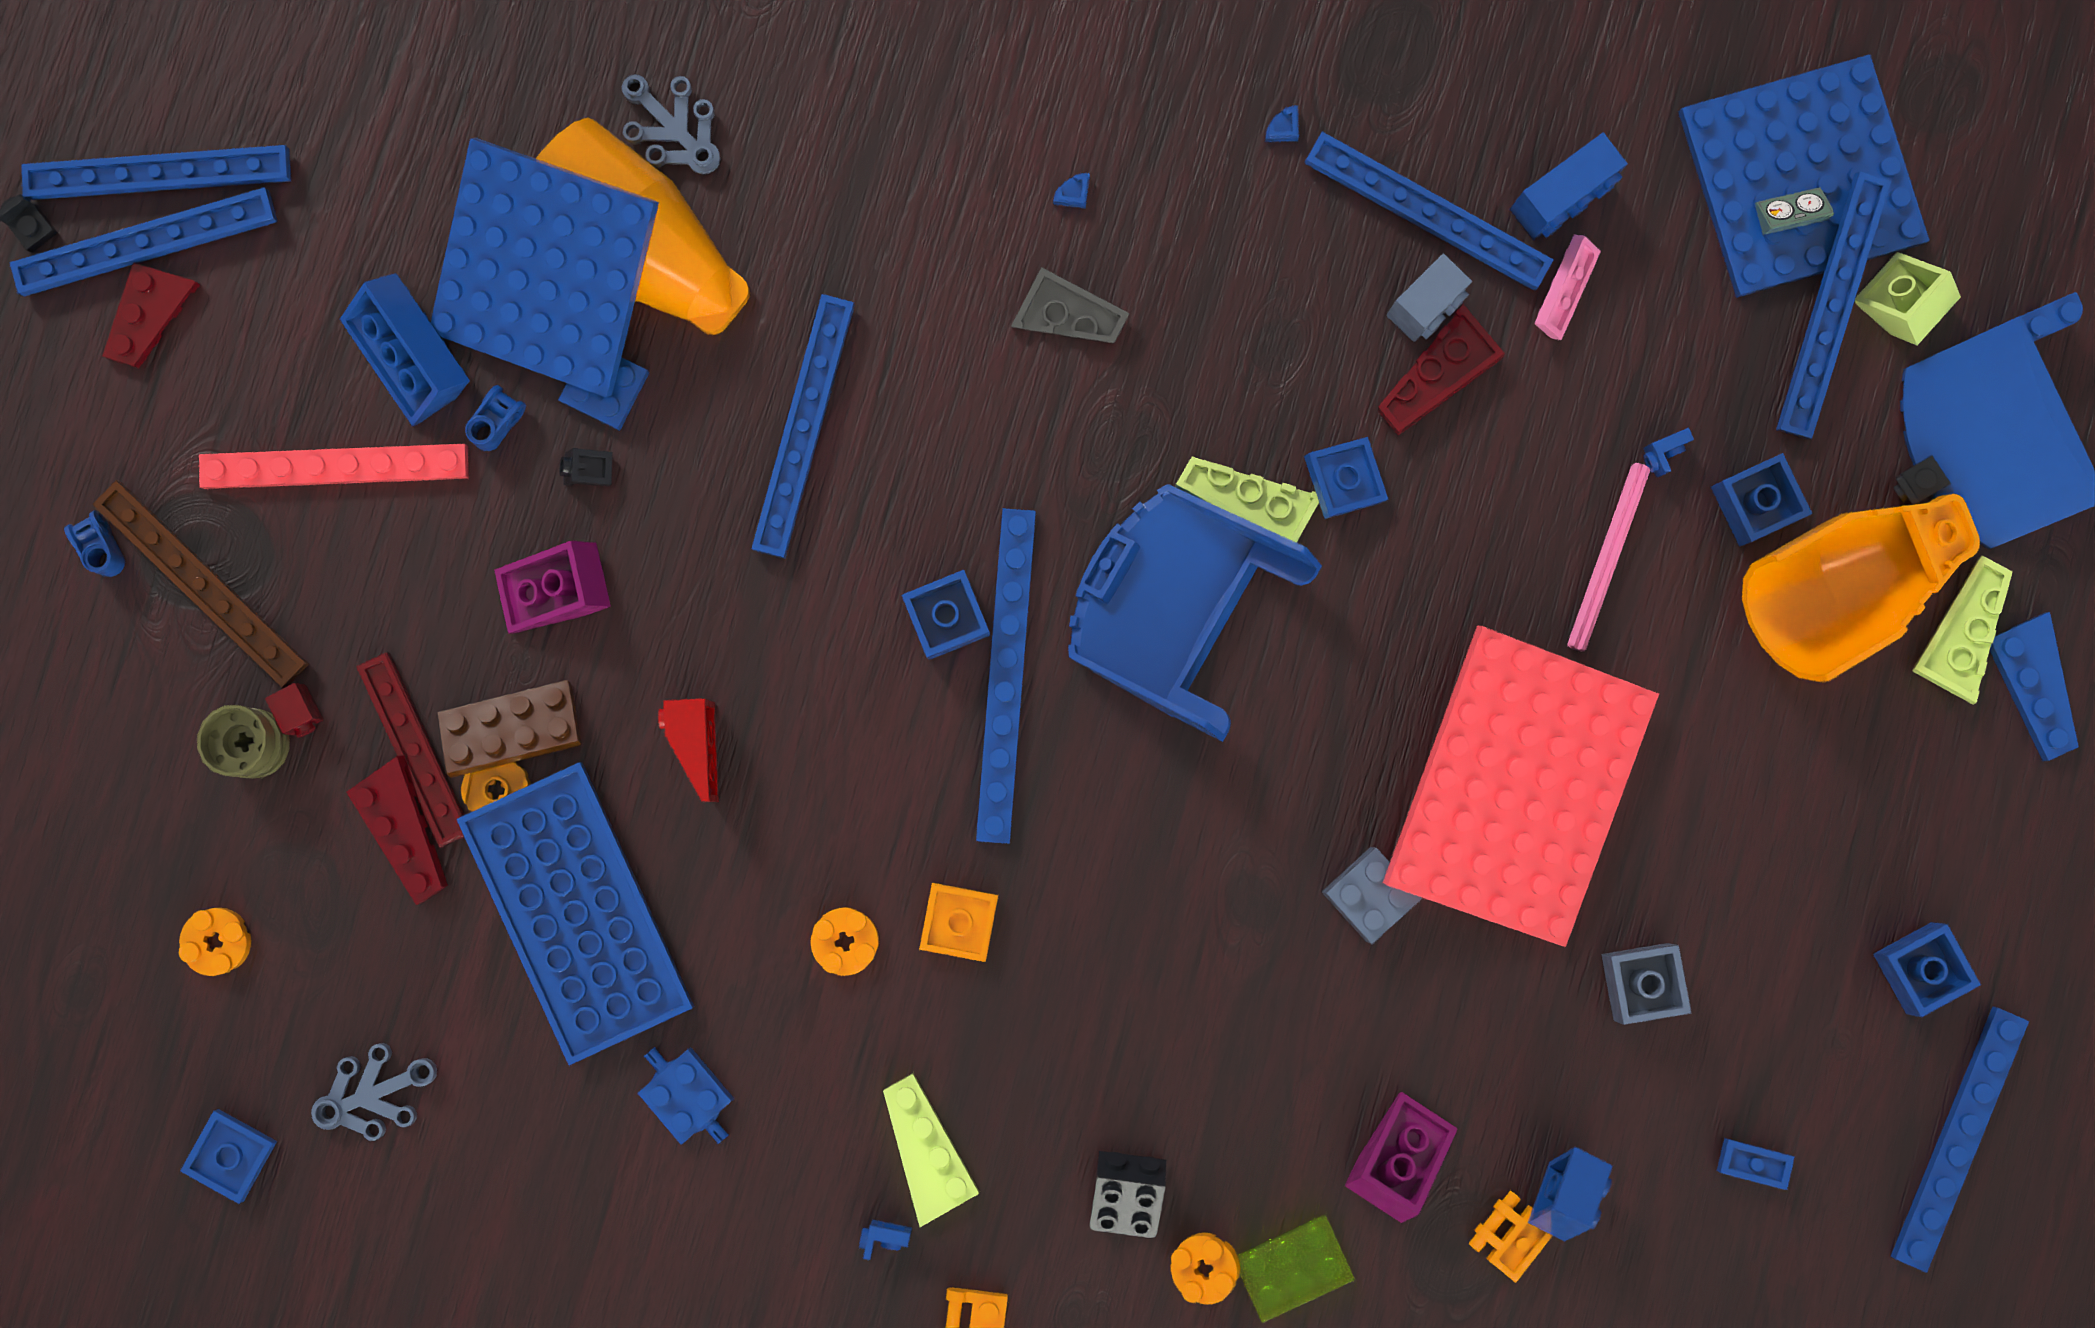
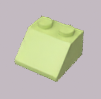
M1897 252L1855 298V303L1890 335L1918 345L1961 296L1950 271Z

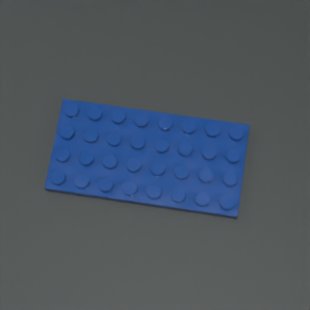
M583 762L572 765L456 819L568 1065L574 1064L694 1007Z

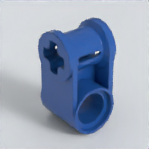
M495 385L486 394L477 411L467 422L465 427L467 438L480 450L492 451L496 449L510 429L524 414L526 403L515 401L503 392L501 386ZM499 404L504 405V406L507 407L508 409L503 408V407L500 406ZM485 426L490 427L491 433L489 437L484 440H478V431Z
M97 510L90 512L88 518L76 525L69 524L64 527L69 542L75 548L82 565L87 570L105 577H113L122 572L125 566L124 555L112 535L108 522ZM106 553L107 561L100 567L99 560Z

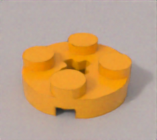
M512 762L465 774L461 786L464 804L473 812L496 801L493 799V793L488 792L489 785H495L496 780L501 781V787L505 788L504 795H499L497 800L531 785L527 771L517 762Z
M848 907L837 908L823 915L814 925L811 936V949L816 961L825 971L841 976L853 975L864 970L874 959L879 946V935L874 922L862 912ZM840 932H845L847 937L853 936L854 943L849 945V951H844L843 947H837L836 940L840 939Z
M211 908L197 911L182 928L179 939V957L191 969L207 976L225 974L236 969L246 960L251 948L250 933H247L246 926L243 924L245 921L239 914L226 908ZM215 932L219 934L218 940L223 942V945L212 950L208 943V938L214 936Z
M1194 1234L1184 1240L1172 1254V1278L1176 1287L1188 1302L1200 1304L1220 1302L1232 1292L1236 1281L1239 1279L1240 1262L1236 1251L1227 1241L1223 1242L1215 1237L1216 1235ZM1200 1260H1204L1206 1265L1211 1264L1213 1266L1209 1277H1205L1204 1274L1199 1272Z

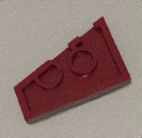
M133 263L102 357L139 368L162 338L161 333L173 317L176 318L183 309L181 305L191 292L195 293L200 283Z

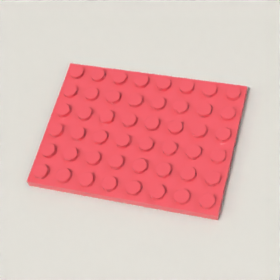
M1477 625L1383 883L1566 947L1659 694Z

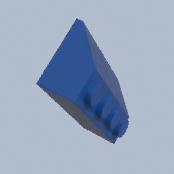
M397 273L363 283L341 316L340 321L413 427L455 400L470 380Z

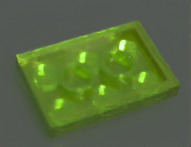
M1325 1215L1237 1255L1240 1262V1276L1262 1323L1355 1280Z

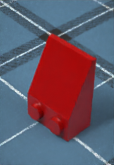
M705 698L663 701L664 709H659L658 711L660 729L665 730L668 742L701 801L719 802L714 702Z

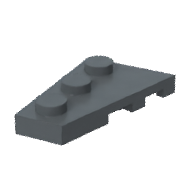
M1041 267L1011 327L1115 344L1130 313Z

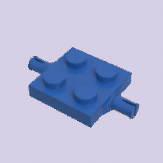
M656 1047L650 1050L644 1058L648 1060L657 1072L654 1074L651 1082L638 1092V1095L681 1145L694 1133L704 1129L708 1131L717 1144L723 1141L729 1134H727L716 1119L721 1110L734 1100L733 1096L691 1047L677 1059L671 1060L668 1063L656 1050Z

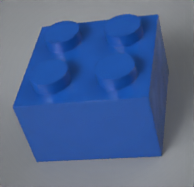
M1783 453L1711 486L1739 547L1812 514Z
M964 570L902 594L928 660L990 636Z
M1931 922L1873 954L1902 1008L1909 1015L1923 1017L1981 985L1948 924Z
M1577 1147L1550 1161L1528 1223L1563 1241L1593 1229L1601 1216V1210L1598 1209L1601 1198L1606 1196L1612 1184V1179L1609 1178L1612 1165Z

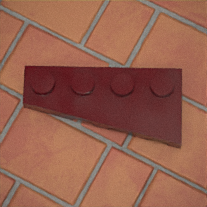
M1463 304L1447 326L1445 325L1439 332L1437 338L1428 349L1416 360L1414 366L1401 378L1378 406V412L1399 436L1503 359L1505 353Z
M400 755L393 758L346 793L416 905H419L446 888L448 884L435 846L429 842L425 830L428 826L424 814L420 815L414 798L417 794L413 782L409 783L404 769L407 766L404 756Z

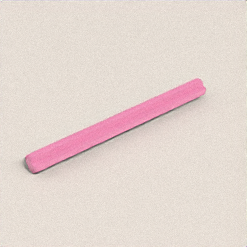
M1641 463L1633 464L1627 476L1567 643L1568 647L1573 650L1583 652L1588 646L1650 473V468Z

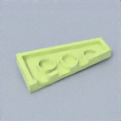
M1191 457L1175 485L1176 488L1296 543L1319 503L1317 494L1314 491L1309 493L1296 489V486L1286 483L1281 485L1264 480V477L1258 475H1246L1234 471L1233 468Z
M1981 555L1912 671L1965 701L1975 704L1980 692L1978 690L1981 679L1985 674L1988 663L1986 661L1996 634L1995 629L1999 614L2002 612L2013 572Z
M912 1073L887 1087L883 1092L919 1226L922 1227L978 1195L980 1191L915 1074Z

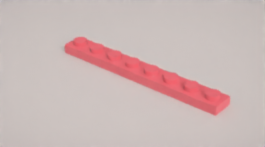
M466 444L199 454L200 488L203 489L469 479L468 445Z

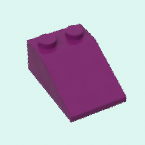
M569 541L494 570L508 634L586 616L611 607L596 542Z
M1400 1092L1359 1155L1345 1187L1400 1223L1419 1215L1458 1128L1403 1092Z

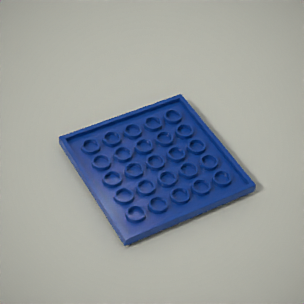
M1870 54L1683 107L1679 110L1681 123L1736 298L1825 272L1854 174L1859 171L1891 181L1867 260L1920 246L1930 241ZM1821 187L1833 208L1834 215L1826 221L1763 235L1755 203Z
M470 138L431 325L442 338L606 398L612 396L659 202L487 141Z

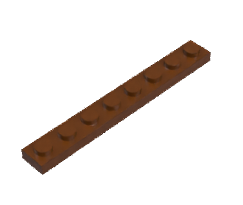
M115 480L93 503L122 534L282 688L289 686L309 665L294 648L122 482Z

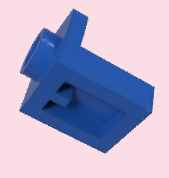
M1686 428L1643 448L1646 453L1643 455L1645 465L1650 468V472L1655 473L1657 478L1671 472L1667 459L1685 452L1686 448L1684 445L1694 440L1690 429Z
M872 1219L869 1229L863 1228L859 1248L865 1249L863 1259H871L875 1241L881 1242V1247L891 1250H900L901 1246L908 1247L912 1227Z

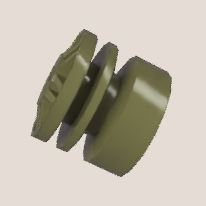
M227 705L212 711L202 722L197 734V749L202 762L213 772L224 776L254 779L271 775L281 767L288 755L290 741L289 735L282 734L271 712L241 705Z

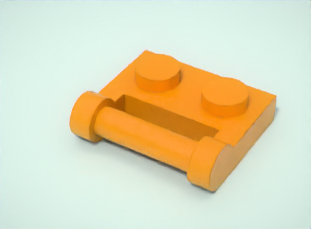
M947 1288L946 1300L949 1303L945 1328H959L962 1303L964 1302L972 1303L969 1328H1004L1008 1294Z

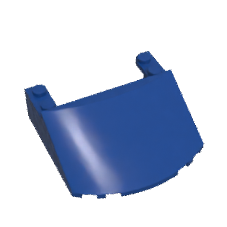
M2077 292L2022 316H2018L1909 366L1903 371V400L1900 401V411L1904 413L1906 431L1903 434L1913 466L1930 455L1934 457L1951 484L1930 497L1935 499L1947 494L1960 495L1967 504L1979 534L1980 544L1988 549L2095 506V469L2034 343L2036 340L2076 323L2081 318L2083 306Z
M1167 484L1158 489V494L1144 504L1139 502L1132 508L1134 512L1121 525L1117 523L1093 555L1076 593L1078 602L1074 616L1071 615L1069 626L1072 628L1071 645H1068L1069 658L1167 715L1175 717L1223 742L1231 726L1229 715L1222 708L1188 692V689L1258 567L1293 584L1302 586L1309 584L1316 578L1322 565L1305 546Z

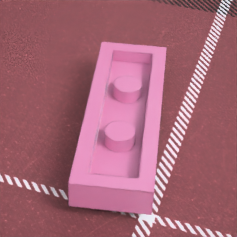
M1574 234L1534 323L1551 339L1562 340L1601 252L1583 235Z

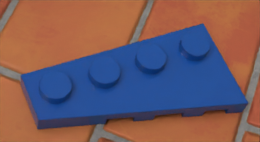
M2050 612L2038 615L1995 635L1989 651L2042 761H2050L2078 748Z

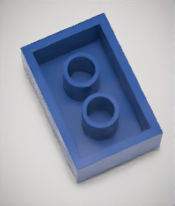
M1603 132L1525 189L1512 205L1510 211L1533 240L1541 234L1547 238L1556 232L1569 217L1573 219L1583 212L1596 197L1600 199L1615 187L1614 185L1623 178L1620 172L1628 163Z

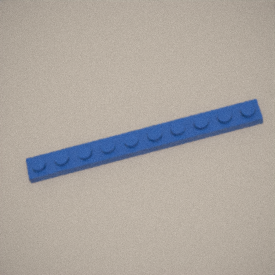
M1002 509L976 841L1010 844L1036 511Z

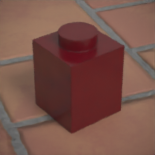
M293 683L265 698L282 734L296 735L297 738L313 732L316 729L314 725L323 720L305 684Z

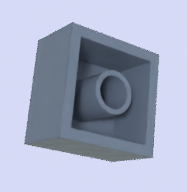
M1443 253L1394 302L1386 316L1414 343L1421 336L1427 339L1446 319L1443 314L1452 315L1470 295L1466 289L1472 280Z
M1370 847L1322 891L1324 896L1352 927L1370 944H1373L1422 899V897L1383 883L1390 862L1376 847Z
M1664 943L1601 954L1613 1020L1615 1022L1625 1025L1691 1013L1679 945Z

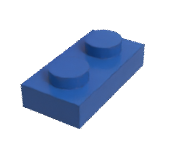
M1724 1138L1717 1171L1787 1190L1795 1157Z

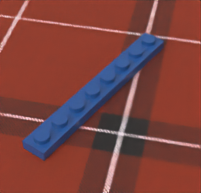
M1321 132L1305 161V164L1534 291L1539 287L1554 260L1324 132Z
M286 145L21 164L23 196L30 200L291 181L290 150Z
M1861 171L1854 174L1776 428L1778 431L1804 439H1812L1890 188V180Z
M264 187L9 263L17 292L25 297L130 266L133 263H140L276 223L278 220L270 192Z
M821 294L751 548L754 551L786 558L853 314L854 302Z
M1992 1007L1892 1251L1891 1257L1926 1273L1928 1272L2028 1026V1020L1998 1007Z

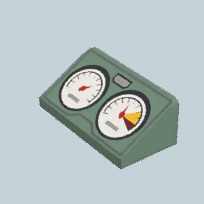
M1821 187L1755 203L1763 235L1826 221L1834 215L1833 208Z

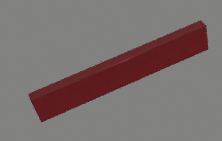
M385 652L356 666L397 756H404L407 765L404 769L409 783L413 782L417 794L416 798L439 848L463 838L464 835L456 819L464 816V813L391 654Z

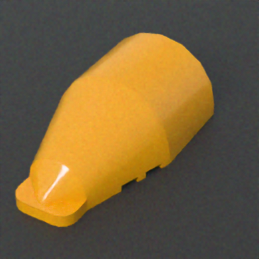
M589 117L573 122L558 133L536 158L538 160L658 201L659 205L635 301L688 320L707 334L715 335L727 328L749 299L750 290L748 284L727 265L671 179L601 124Z
M1947 494L1924 504L1841 514L1825 521L1753 562L1743 578L1742 602L1748 624L1760 645L1779 666L1797 677L1824 682L1830 681L1901 638L1908 630L1906 626L1915 615H1920L1926 608L1924 603L1932 593H1938L1959 565L1973 557L1979 549V534L1966 502L1960 495Z

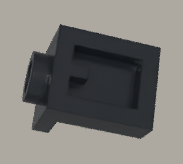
M22 194L11 197L2 204L0 221L7 224L29 252L33 253L58 234L57 230L35 202Z
M572 448L567 451L565 457H561L559 464V474L564 477V485L610 486L613 452Z
M1930 455L1895 476L1899 484L1893 488L1904 504L1911 501L1913 505H1916L1951 483L1934 457Z

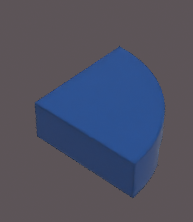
M1298 105L1283 109L1272 119L1266 131L1265 142L1298 141Z
M1090 173L1077 174L1065 181L1056 190L1053 204L1086 208Z

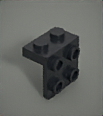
M1099 1151L1090 1228L1095 1231L1146 1238L1155 1237L1158 1231L1165 1191L1166 1160L1149 1156L1143 1157L1121 1154L1119 1152Z

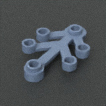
M628 76L622 84V92L626 99L632 104H642L663 127H641L637 122H628L623 128V135L626 140L631 144H639L642 141H677L686 150L665 151L660 145H651L646 150V159L654 167H661L664 164H689L691 169L698 174L713 172L720 163V153L717 147L711 143V120L715 114L712 104L705 99L699 100L694 104L693 111L698 119L696 141L688 133V98L692 93V86L687 78L678 76L671 82L670 87L675 96L673 117L650 94V87L642 76ZM633 83L640 84V89L636 92L629 90ZM681 83L687 85L684 92L676 91L677 85ZM701 107H709L710 111L707 115L702 116L698 114ZM631 129H639V134L636 137L631 138L628 136ZM654 152H661L662 157L659 160H651V155ZM707 152L709 154L708 159L705 161L697 160L699 153Z
M385 1043L373 1045L368 1052L369 1061L355 1094L343 1099L350 1077L357 1075L361 1068L360 1061L356 1057L349 1056L338 1062V1073L330 1093L319 1098L314 1103L311 1111L312 1119L318 1127L325 1130H331L342 1125L363 1134L369 1141L380 1139L386 1132V1126L382 1120L373 1119L366 1121L348 1111L362 1107L394 1120L399 1127H408L417 1119L415 1108L409 1105L399 1107L379 1098L411 1084L423 1087L432 1083L437 1076V1067L432 1060L421 1058L413 1061L408 1066L407 1072L374 1085L383 1063L390 1060L392 1050ZM378 1047L385 1051V1057L382 1060H379L375 1055ZM346 1061H350L353 1064L354 1069L352 1073L345 1071L344 1064ZM422 1065L429 1069L427 1078L419 1074V1068ZM327 1106L334 1108L335 1115L333 1118H329L326 1115L325 1110ZM403 1110L409 1112V1122L402 1121L400 1115ZM371 1124L378 1126L379 1133L377 1136L370 1133L369 1127Z

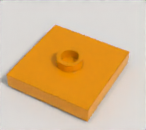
M932 883L919 950L986 962L998 895Z

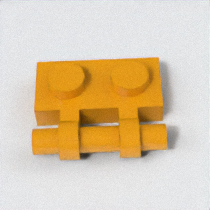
M1510 1190L1503 1200L1498 1199L1493 1206L1495 1210L1484 1224L1479 1223L1474 1230L1476 1234L1468 1244L1478 1252L1481 1251L1487 1242L1492 1245L1494 1249L1486 1259L1516 1283L1553 1235L1528 1223L1533 1209L1529 1205L1521 1215L1513 1210L1521 1198ZM1507 1218L1513 1225L1503 1238L1500 1239L1494 1233Z

